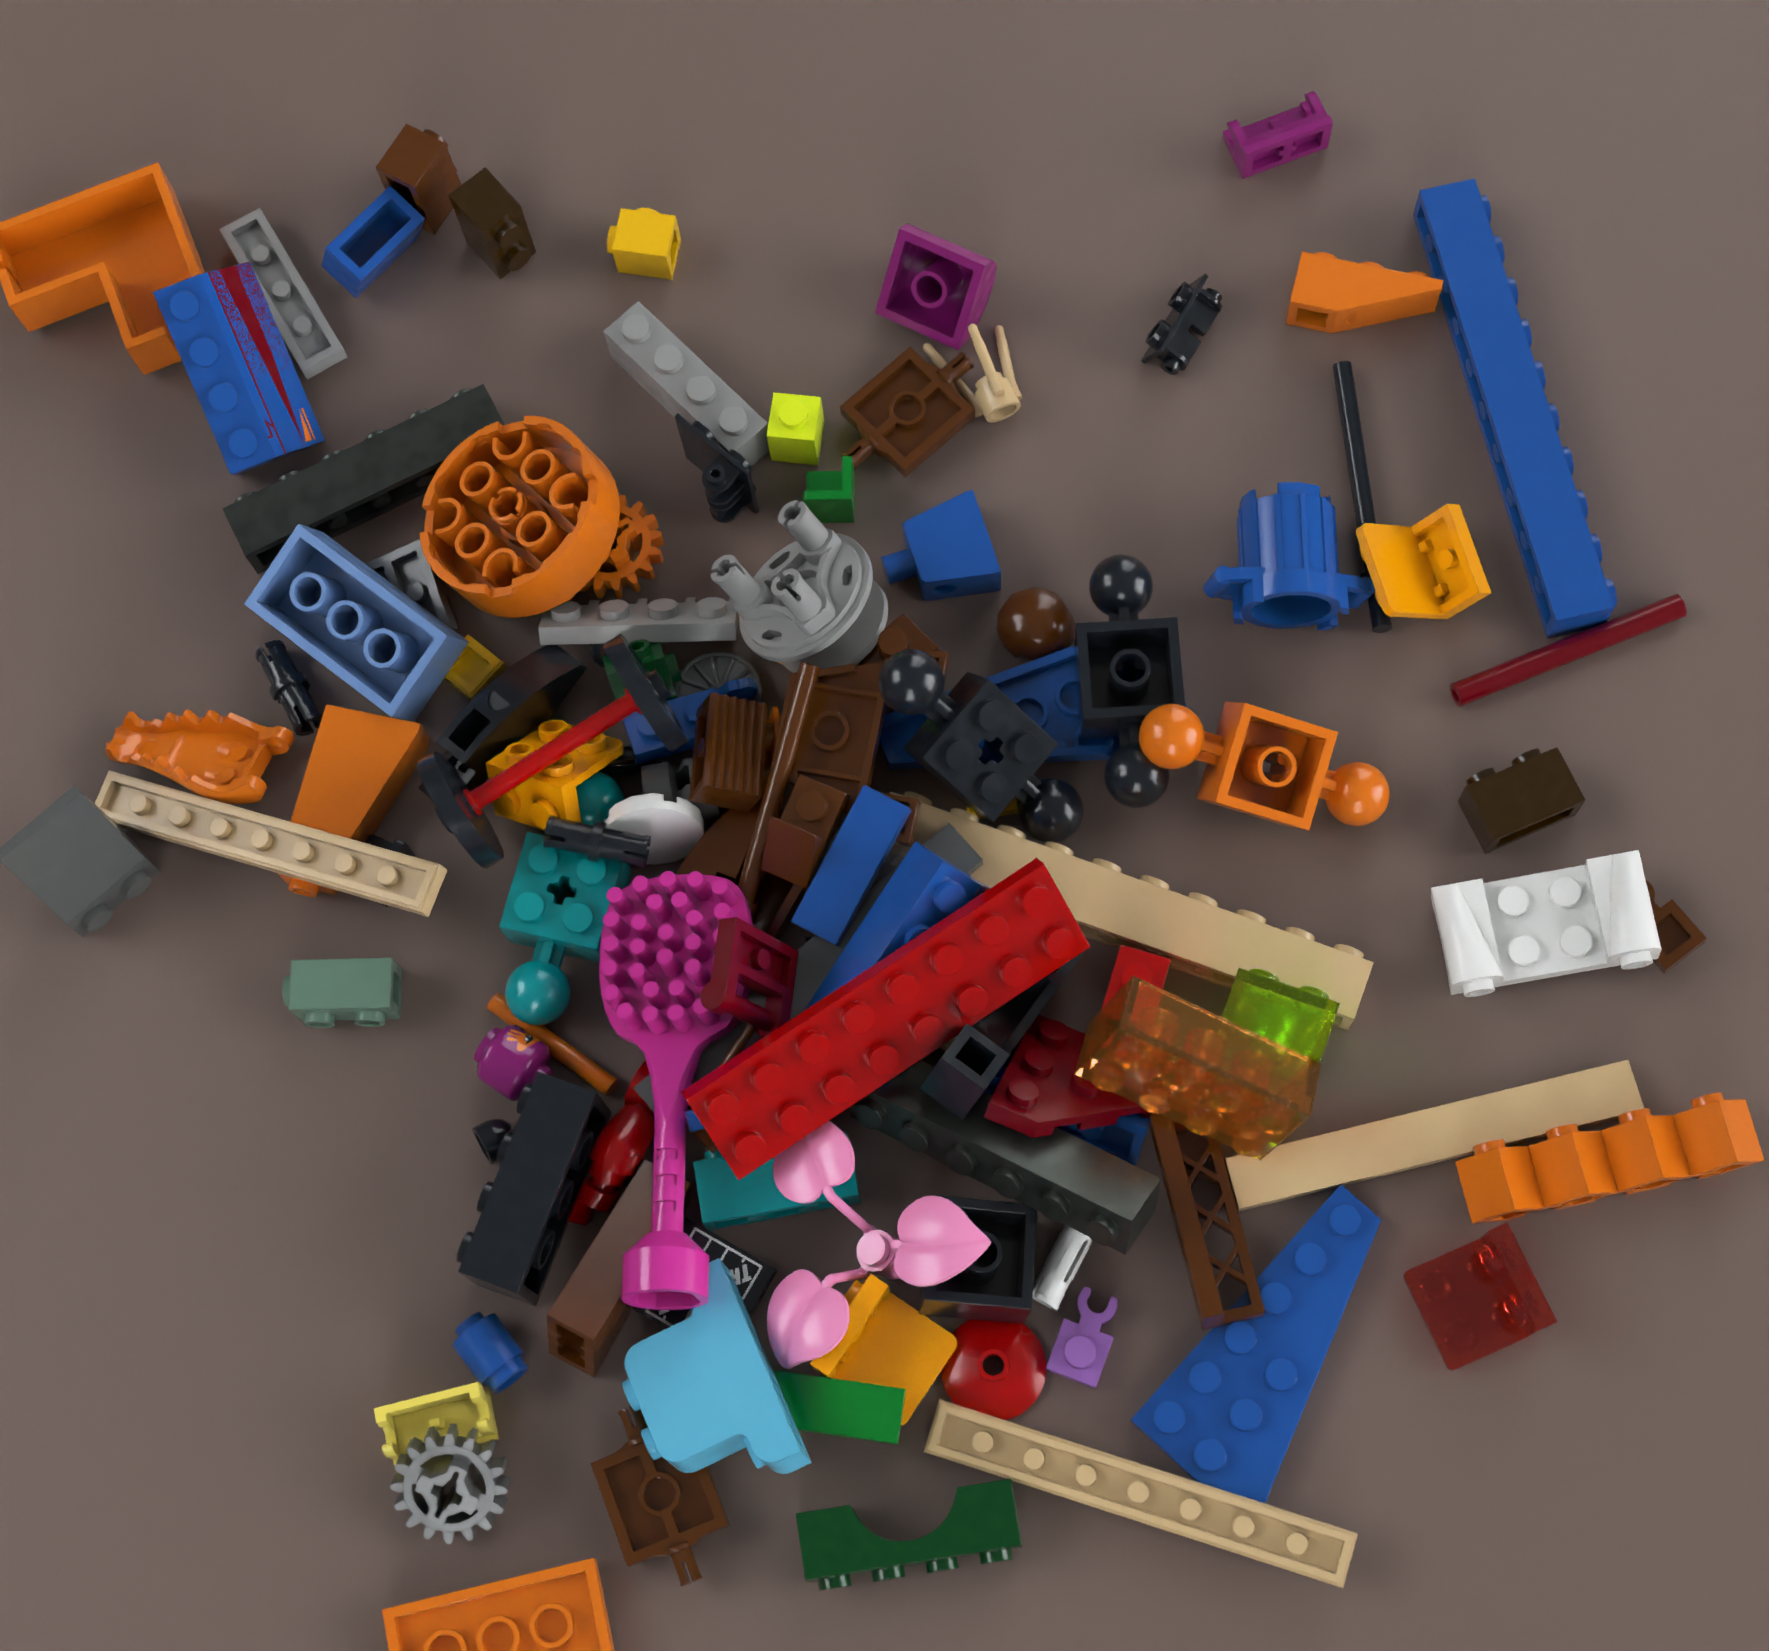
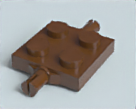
M911 347L906 349L840 406L841 415L858 431L861 438L847 451L842 453L841 458L842 456H852L855 470L871 454L876 453L878 456L887 459L906 478L975 418V408L958 393L954 384L970 369L974 368L971 359L968 356L966 357L965 353L960 352L946 366L940 369L926 362Z
M629 1406L636 1425L635 1427L627 1408L618 1411L629 1442L625 1443L616 1453L590 1464L627 1567H632L653 1557L671 1556L681 1583L680 1586L683 1587L691 1584L685 1562L693 1582L703 1578L691 1547L695 1546L704 1536L730 1526L709 1467L707 1466L693 1473H684L677 1470L663 1457L653 1460L641 1435V1430L647 1428L641 1409L635 1412Z

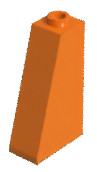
M326 704L290 822L365 843L370 835H374L416 769L417 761L422 759L428 750L431 739L422 725L411 721ZM277 873L289 885L288 890L298 895L316 898L319 892L333 895L337 893V890Z

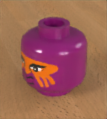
M515 1024L506 1026L503 1029L493 1028L480 1042L474 1054V1060L478 1063L477 1076L479 1079L511 1101L519 1100L524 1086L527 1083L533 1084L538 1072L549 1076L553 1074V1070L548 1067L551 1057L550 1048L544 1042Z

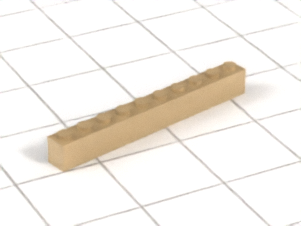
M890 791V793H889V794H893V795H899V794H896V793L891 792V791ZM914 792L904 793V797L919 799L921 803L913 844L917 841L923 845L950 823L983 859V865L972 873L971 876L988 887H993L1032 860L1038 858L1048 869L1085 937L1118 949L1120 945L1169 958L1171 959V968L1345 1030H1349L1352 1025L1374 963L1364 959V954L1360 950L1343 944H1335L1334 948L1315 942V936L1303 929L1286 927L1285 931L1265 924L1266 919L1252 911L1240 909L1237 910V913L1217 907V901L1209 896L1195 892L1189 893L1188 896L1169 890V885L1158 878L1147 875L1141 876L1140 879L1121 873V868L1110 861L1095 858L1092 862L1073 856L1074 852L1062 844L1046 842L1045 845H1041L1027 840L1026 835L1022 831L1011 826L999 825L995 829L978 823L979 818L968 811L952 808L950 812L933 807L932 802L920 794ZM895 841L883 865L896 868L903 861L911 847L903 846Z

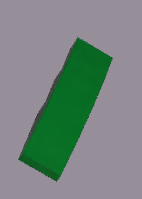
M773 1370L798 1431L898 1445L906 1389Z

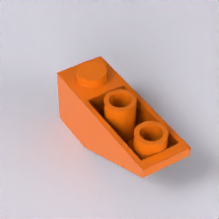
M1302 251L1285 324L1333 334L1435 312L1444 280L1431 278L1428 274L1419 271L1406 273L1386 269L1375 262L1357 263L1338 259L1336 256L1326 252H1316L1313 254Z

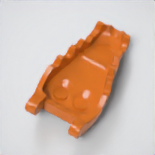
M186 709L181 716L168 712L164 721L154 718L152 721H146L139 718L134 712L129 711L123 720V724L115 729L111 742H106L105 752L107 757L114 762L148 768L175 781L201 797L226 804H248L260 801L267 790V785L261 779V776L273 755L287 753L295 739L293 732L285 727L262 726L232 712L226 716H221L214 710H208L205 717L200 718L191 710Z

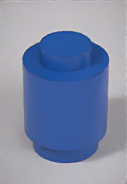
M477 1312L464 1320L456 1328L455 1332L459 1337L454 1341L453 1348L478 1382L484 1386H489L494 1394L507 1389L527 1372L529 1367L523 1360L525 1356L524 1351L495 1313L484 1317L481 1312Z

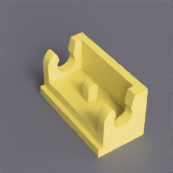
M479 1382L373 1408L376 1424L380 1428L382 1427L385 1433L386 1444L382 1445V1451L386 1458L393 1460L394 1465H396L400 1453L407 1454L406 1449L410 1440L416 1437L425 1443L424 1438L427 1430L433 1426L440 1436H446L450 1424H456L458 1434L462 1437H466L472 1428L478 1429L476 1442L479 1444H484L492 1439L494 1441L499 1440L489 1387Z

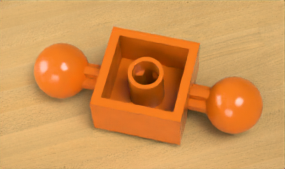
M1225 702L1215 734L1204 731L1199 717L1191 709L1179 704H1165L1156 707L1147 714L1140 726L1139 744L1141 750L1158 767L1179 769L1189 765L1194 760L1207 763L1196 799L1283 826L1309 831L1319 798L1325 800L1329 812L1341 823L1350 826L1368 825L1382 816L1390 799L1389 785L1385 776L1376 767L1368 763L1350 762L1340 766L1335 771L1328 769L1338 735L1337 731L1248 703ZM1263 761L1271 764L1268 773L1263 772Z

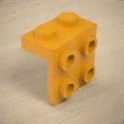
M1446 504L1413 526L1364 523L1356 529V536L1360 545V555L1370 573L1375 588L1376 600L1383 612L1390 617L1449 619L1491 594L1460 505Z
M559 719L541 723L537 731L528 734L518 742L508 745L503 752L486 762L489 780L571 729L574 725L567 724V722ZM601 733L493 801L495 814L545 831L550 815L582 823L576 787L624 753L623 742Z
M870 1274L864 1284L856 1280L845 1294L849 1305L850 1322L843 1339L829 1353L812 1360L810 1365L823 1377L906 1389L901 1426H904L956 1350L957 1340L953 1334L925 1315H919V1311L892 1294L889 1285Z

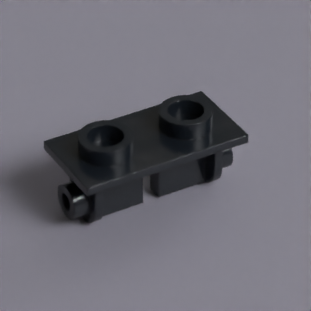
M1202 275L1191 284L1183 282L1176 289L1168 302V305L1173 309L1167 319L1158 321L1148 334L1145 343L1150 347L1141 362L1145 364L1151 359L1158 357L1162 360L1161 368L1171 375H1177L1179 370L1182 371L1187 368L1188 363L1201 343L1199 339L1188 332L1189 328L1204 336L1222 309L1220 303L1222 295L1212 288H1207L1206 290L1202 288L1209 277L1208 275Z

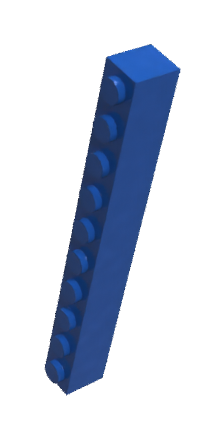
M1475 178L1419 190L1413 217L1432 277L1444 280L1439 299L1546 638L1549 639L1584 631L1607 622L1614 607L1617 605L1616 589L1610 578L1605 579L1600 565L1602 561L1601 543L1595 533L1590 534L1587 525V500L1582 490H1576L1573 482L1574 463L1570 449L1567 446L1562 447L1558 435L1560 427L1558 411L1553 403L1548 404L1544 392L1546 385L1544 368L1539 360L1534 361L1530 349L1532 344L1530 325L1527 319H1520L1516 306L1518 303L1516 282L1513 277H1507L1503 266L1505 260L1504 246L1500 236L1493 235L1490 226L1491 207L1488 197L1480 195Z

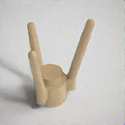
M970 324L968 331L986 375L976 382L977 391L975 395L961 378L954 384L960 395L975 408V417L984 415L987 422H998L1017 412L1021 407L1019 400L1022 399L1015 381L1004 329L1001 325H997L994 329L1004 375L1003 378L1002 374L996 372L978 327L976 324ZM930 343L923 345V350L937 367L942 369L948 364Z

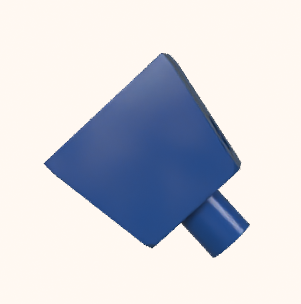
M973 490L966 491L906 520L902 524L903 540L906 549L881 556L888 584L916 577L923 600H939L1001 590V570Z

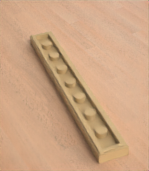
M108 771L94 803L121 828L429 917L447 873V869L438 863L113 771Z
M1624 1060L1224 1159L1237 1210L1242 1211L1336 1188L1340 1185L1353 1184L1475 1154L1474 1146L1492 1140L1504 1139L1505 1145L1508 1146L1547 1136V1130L1567 1124H1577L1578 1128L1618 1119L1619 1115L1643 1109L1644 1105L1629 1060Z
M942 1399L938 1402L924 1449L926 1453L1005 1479L1011 1478L1012 1481L1341 1588L1344 1587L1358 1533Z

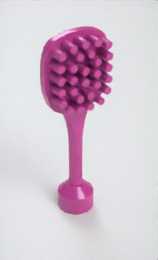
M665 871L660 877L647 879L642 875L637 876L633 879L631 885L622 890L618 887H612L608 890L606 897L610 904L607 913L603 917L599 980L605 1012L611 1026L622 1040L637 1045L645 1055L654 1100L655 1132L651 1232L644 1235L623 1254L621 1300L628 1305L644 1309L682 1310L700 1307L708 1302L710 1257L686 1233H683L687 1130L685 1112L688 1111L689 1104L681 1092L693 1084L702 1052L711 1042L731 1032L740 1021L727 1013L715 1014L703 1007L701 1003L702 989L711 981L719 919L738 917L752 926L753 923L746 897L740 888L729 879L713 875H703L698 871L675 875L671 871ZM738 983L736 994L748 999L750 989Z

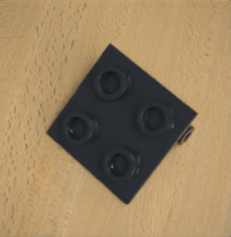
M677 413L675 420L685 456L691 463L703 471L702 482L705 487V494L712 517L720 523H728L733 521L746 507L757 514L759 508L755 494L756 487L752 481L750 472L752 467L748 461L737 451L731 449L727 453L717 445L714 435L702 423L694 421L691 424Z

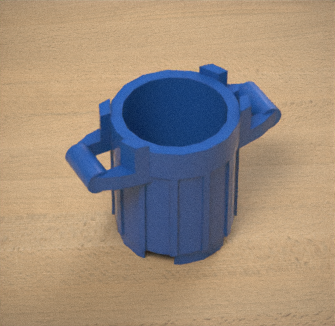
M1303 482L1277 483L1278 493L1256 499L1255 489L1249 491L1241 498L1238 509L1237 539L1239 567L1219 566L1203 586L1205 594L1211 598L1231 600L1233 602V619L1236 624L1244 625L1245 620L1256 626L1273 629H1294L1317 625V630H1330L1337 627V614L1339 611H1341V614L1349 615V608H1359L1375 592L1372 579L1369 577L1339 573L1335 506L1331 504L1330 495L1325 498L1320 497L1319 486Z

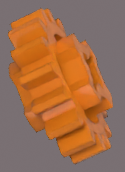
M625 495L619 496V525L613 542L616 548L610 550L607 560L593 578L581 589L584 592L593 585L595 594L600 599L603 598L607 589H613L617 599L622 598L623 587L630 586L632 590L638 593L641 591L638 580L642 576L649 580H653L656 577L650 564H662L664 560L662 552L658 548L665 544L661 531H656L659 526L655 515L645 516L646 511L643 503L640 501L629 508ZM638 551H640L638 557H637L636 560L633 562V558H634L635 553L638 552Z

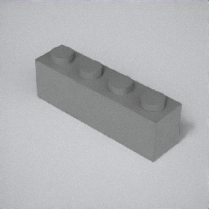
M639 301L603 331L611 358L674 418L679 413L691 424L694 421H699L711 431L717 445L727 453L731 449L737 451L748 461L751 467L769 452L766 437L768 423Z

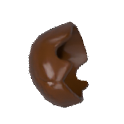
M1031 587L1010 595L997 614L996 630L1000 641L1004 643V647L1014 657L1036 660L1069 648L1074 641L1075 621L1059 595L1047 589Z

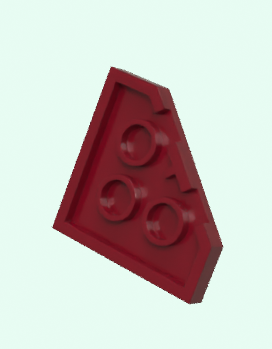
M1038 1015L1023 1036L988 1103L984 1118L1032 1138L1052 1135L1054 1128L1058 1126L1075 1124L1079 1130L1114 1125L1119 1116L1139 1113L1142 1118H1148L1150 1115L1163 1112L1179 1072L1163 1066L1156 1060L1144 1058L1114 1046L1107 1040L1096 1039L1070 1028L1060 1021Z

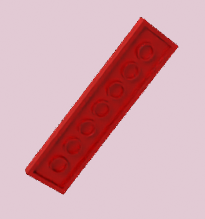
M1036 858L713 1070L681 1093L739 1181L956 1037L967 1023L971 1026L1091 946L1045 864Z

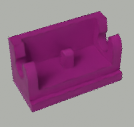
M1314 91L1304 94L1306 101L1301 102L1300 106L1241 127L1237 120L1227 122L1229 129L1223 131L1222 138L1242 179L1328 148L1333 121L1330 115H1327L1318 95Z

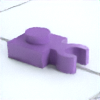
M1084 1287L1077 1300V1310L1081 1317L1079 1323L1063 1319L1046 1366V1371L1096 1390L1114 1339L1113 1336L1100 1332L1102 1325L1110 1322L1115 1316L1118 1300L1111 1296L1107 1309L1102 1313H1094L1087 1305L1091 1288Z

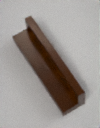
M1170 1111L1150 1115V1132L1202 1330L1265 1316L1263 1302L1211 1112L1174 1121ZM1199 1129L1204 1130L1208 1147L1198 1163L1181 1153L1177 1134ZM1210 1157L1215 1173L1205 1168ZM1185 1167L1192 1170V1173L1190 1174L1189 1178L1187 1176ZM1199 1175L1218 1185L1221 1197L1211 1213L1195 1204L1191 1188ZM1223 1207L1225 1208L1228 1223L1217 1217ZM1199 1217L1206 1220L1202 1228L1200 1225ZM1212 1225L1233 1237L1235 1246L1225 1263L1208 1254L1204 1238ZM1237 1256L1242 1273L1231 1267ZM1212 1267L1219 1270L1216 1278H1214ZM1226 1275L1246 1286L1251 1305L1223 1311L1218 1287Z

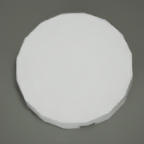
M658 793L631 796L618 802L609 810V817L606 820L604 818L603 821L607 823V828L651 836L650 847L647 846V849L650 851L646 864L653 865L675 862L686 857L704 835V820L700 810L695 805L680 797H676L677 803L664 801V794Z

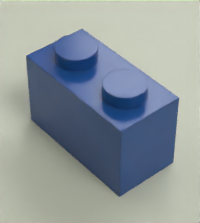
M389 186L325 248L322 267L350 294L357 298L419 238L425 218L397 191Z

